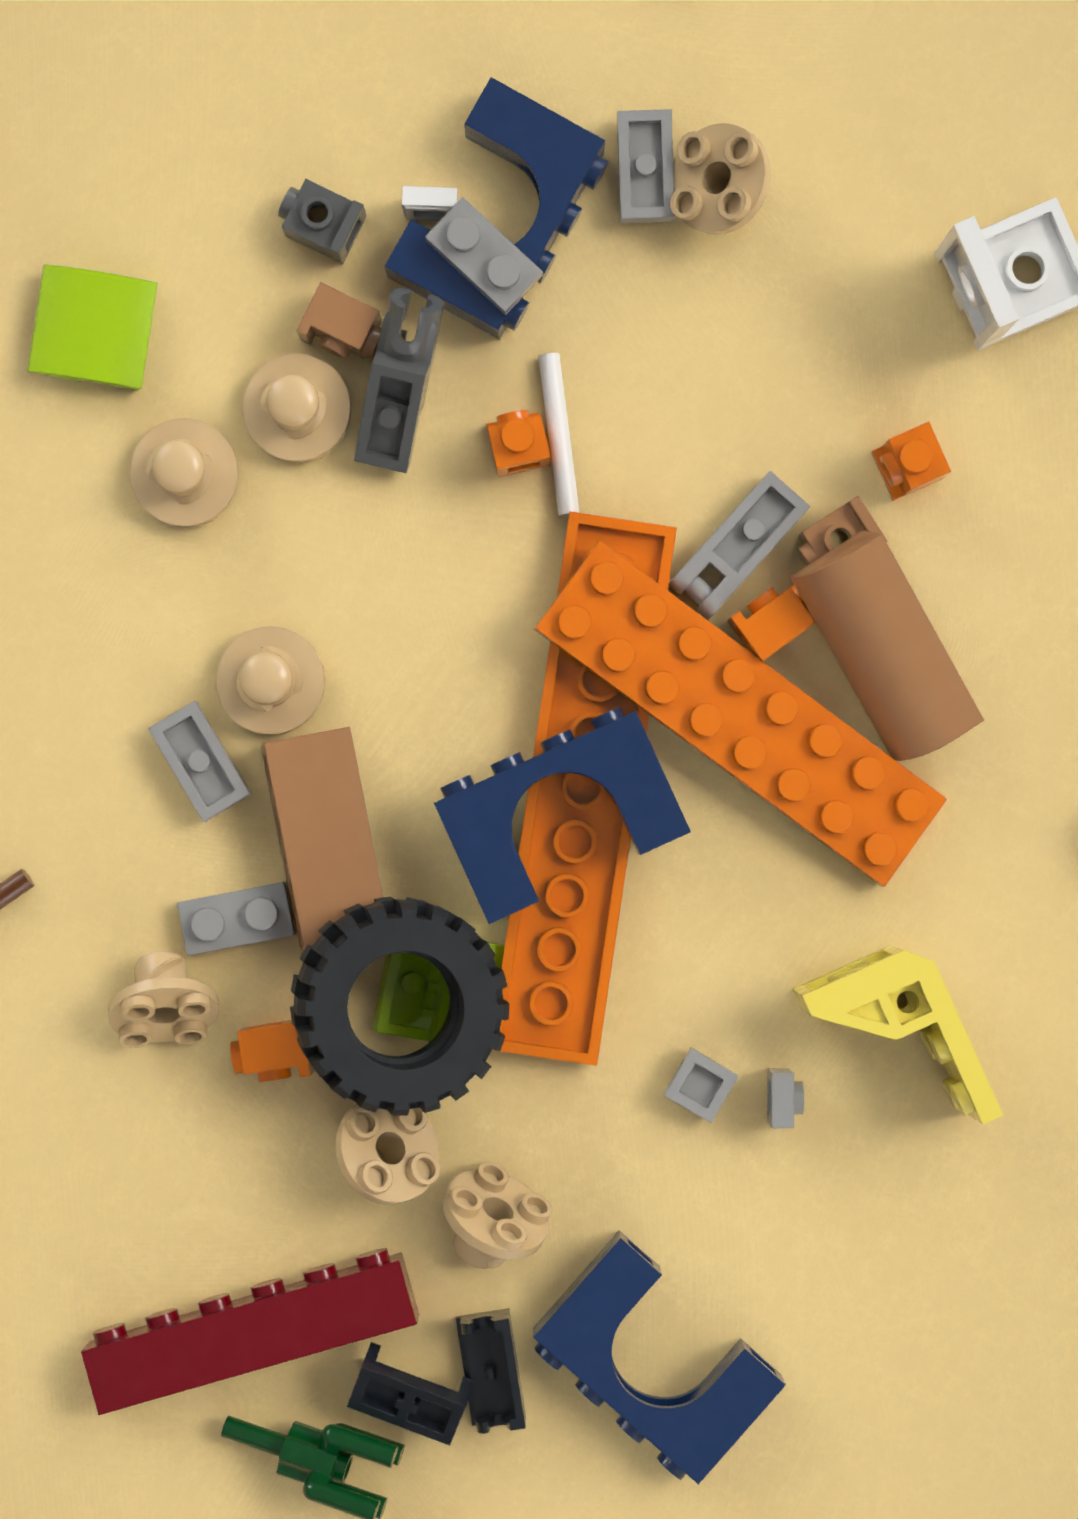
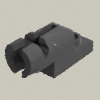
M408 288L394 289L389 295L378 350L371 364L354 457L356 462L407 473L410 466L419 416L425 402L444 308L442 299L429 293L426 307L420 311L415 338L412 341H406L407 331L401 328L408 312L412 289Z

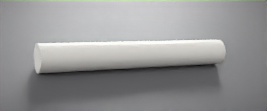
M546 353L539 355L538 359L558 516L563 517L569 516L570 511L578 513L580 511L560 354Z

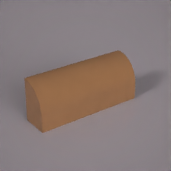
M862 530L790 577L894 760H910L929 754L951 743L984 721L882 534Z
M350 727L265 742L260 746L301 955L307 944L312 947L321 936L318 932L321 927L329 920L334 923L345 916L343 910L358 903L362 906L374 903L375 898H383Z

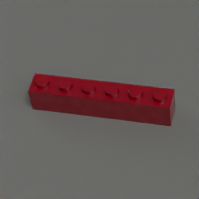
M387 1248L376 1249L357 1256V1265L336 1270L335 1263H328L304 1271L305 1280L284 1285L282 1278L271 1279L252 1286V1295L231 1300L230 1293H223L199 1301L200 1310L179 1315L177 1308H171L147 1316L145 1318L147 1325L126 1330L125 1323H118L94 1331V1340L89 1341L82 1349L81 1354L98 1415L417 1325L420 1314L402 1252L389 1255Z

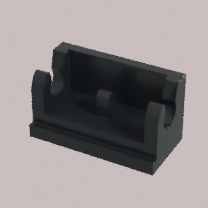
M506 1308L456 1316L464 1376L473 1380L468 1397L472 1426H476L477 1432L481 1434L488 1433L491 1427L507 1425L510 1431L525 1429L526 1412L510 1309Z
M371 1342L347 1407L450 1446L466 1408L473 1380L463 1376L458 1392L377 1362L376 1359L381 1345Z

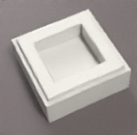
M403 186L402 208L404 217H407V219L441 220L459 201L457 188Z

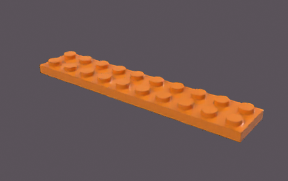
M570 511L557 596L599 540L668 590L677 527ZM550 642L533 757L544 753L541 742L569 729L574 739L593 731L594 727L590 720L617 707H621L624 716L636 711L646 733L649 715ZM560 773L550 775L528 788L518 854L536 891L539 902L509 915L501 969L504 971L507 987L502 989L503 999L508 1001L510 1005L509 1020L501 1021L500 1032L505 1035V1039L500 1051L597 1066L631 837L609 793L594 780L579 774Z

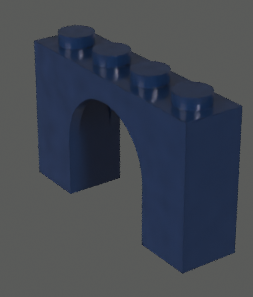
M490 77L464 124L465 136L472 142L517 166L533 183L539 199L538 213L530 230L514 245L543 271V276L538 280V283L541 284L556 258V255L549 251L558 234L560 233L568 237L581 214L582 208L576 205L585 186L594 190L607 168L609 161L602 158L605 140ZM411 219L384 266L387 277L408 289H412L413 292L427 299L429 293L440 297L444 302L443 309L499 340L506 327L515 331L524 317L530 302L522 298L505 316L426 242L425 236L431 230Z
M617 707L591 719L590 721L594 727L593 731L574 739L569 729L541 742L544 753L524 761L519 752L490 765L494 773L492 777L474 784L471 776L468 775L440 788L444 798L434 802V805L488 924L539 902L536 891L514 844L512 820L515 808L522 795L534 783L545 777L560 773H573L588 777L600 784L615 802L638 855L647 853L691 832L636 711L624 716L621 707Z
M619 1230L533 1327V1338L539 1342L534 1349L554 1369L559 1370L564 1365L579 1378L575 1386L593 1404L600 1407L605 1401L620 1415L616 1420L617 1424L632 1439L641 1443L646 1438L658 1448L661 1453L657 1456V1459L671 1474L680 1480L687 1474L699 1485L786 1384L782 1375L740 1338L699 1385L686 1393L671 1397H658L645 1394L631 1386L621 1376L613 1361V1339L622 1320L662 1276L660 1266Z

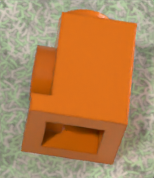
M528 410L512 411L497 416V422L486 424L498 478L551 465L542 416L539 415V412L529 414Z
M926 422L888 439L882 447L871 452L892 501L936 483L951 472L930 422Z
M795 585L780 595L777 594L773 587L746 606L752 614L749 618L745 619L742 613L738 611L727 620L748 651L762 662L816 623Z
M292 1020L243 1027L237 1031L238 1041L230 1043L234 1073H243L244 1075L258 1073L259 1082L291 1077L290 1068L298 1067L300 1077L311 1076L315 1071L299 1046L297 1031L292 1024Z

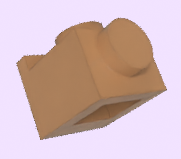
M320 282L296 331L301 341L310 345L315 336L320 337L321 340L318 346L339 358L347 360L350 353L362 359L365 356L373 359L378 350L382 329L379 326L382 318L379 310Z
M856 496L799 534L798 537L803 545L797 548V551L805 566H808L834 549L830 543V535L833 531H843L849 538L862 530L883 535L859 496Z

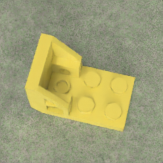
M890 945L792 989L800 1008L812 1017L893 1040H898L920 1030L921 1038L932 1060L937 1059L941 1065L944 1064L949 1077L942 1080V1084L955 1110L960 1109L963 1116L969 1115L983 1125L1004 1116L935 961ZM904 992L908 1002L905 1006L898 1008L897 998Z

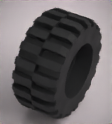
M392 897L375 898L372 904L362 906L358 903L343 910L345 916L334 923L329 920L318 930L321 936L311 947L307 944L300 957L303 964L299 975L294 974L291 992L294 994V1006L290 1007L291 1020L296 1028L297 1041L303 1054L319 1077L343 1099L349 1098L355 1101L360 1108L376 1112L379 1108L387 1110L392 1116H408L409 1109L420 1108L424 1113L440 1109L439 1101L448 1096H451L455 1101L469 1092L465 1084L475 1075L481 1080L492 1067L486 1062L492 1049L500 1051L505 1039V1035L500 1032L502 1020H509L510 1003L503 999L502 989L507 987L504 971L497 967L494 961L496 954L488 942L482 939L475 932L476 929L465 920L440 906L432 905L420 899L406 897L405 900ZM393 953L414 954L430 961L444 977L450 996L448 1014L438 1034L421 1049L403 1056H387L366 1047L357 1038L351 1027L347 1008L350 990L359 974L376 959Z

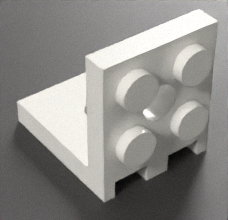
M1057 197L981 230L975 216L956 223L934 252L938 263L944 262L955 287L952 295L960 312L965 310L976 335L973 342L977 351L1078 308V245ZM1021 256L1035 259L1041 269L1039 281L1025 284L1017 280L1012 270L1014 260Z

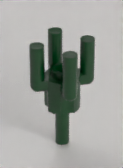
M228 1416L221 1432V1437L278 1456L279 1463L276 1473L304 1483L303 1494L308 1500L361 1519H381L388 1498L344 1483L352 1464L353 1455L391 1468L393 1464L399 1465L405 1445L344 1423L330 1424L321 1430L294 1421L288 1435H284Z

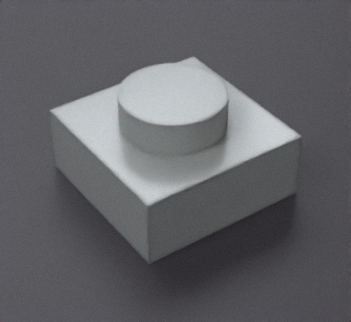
M690 1047L663 1094L712 1123L739 1076Z
M767 1068V1122L772 1128H794V1114H803L804 1111L803 1082L794 1081V1073L789 1068Z

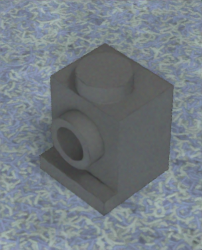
M306 178L300 190L294 187L289 188L278 211V216L285 219L282 229L286 237L341 264H344L367 217L362 203L355 200L351 201ZM316 206L324 207L328 211L326 219L320 223H314L308 219L310 210Z

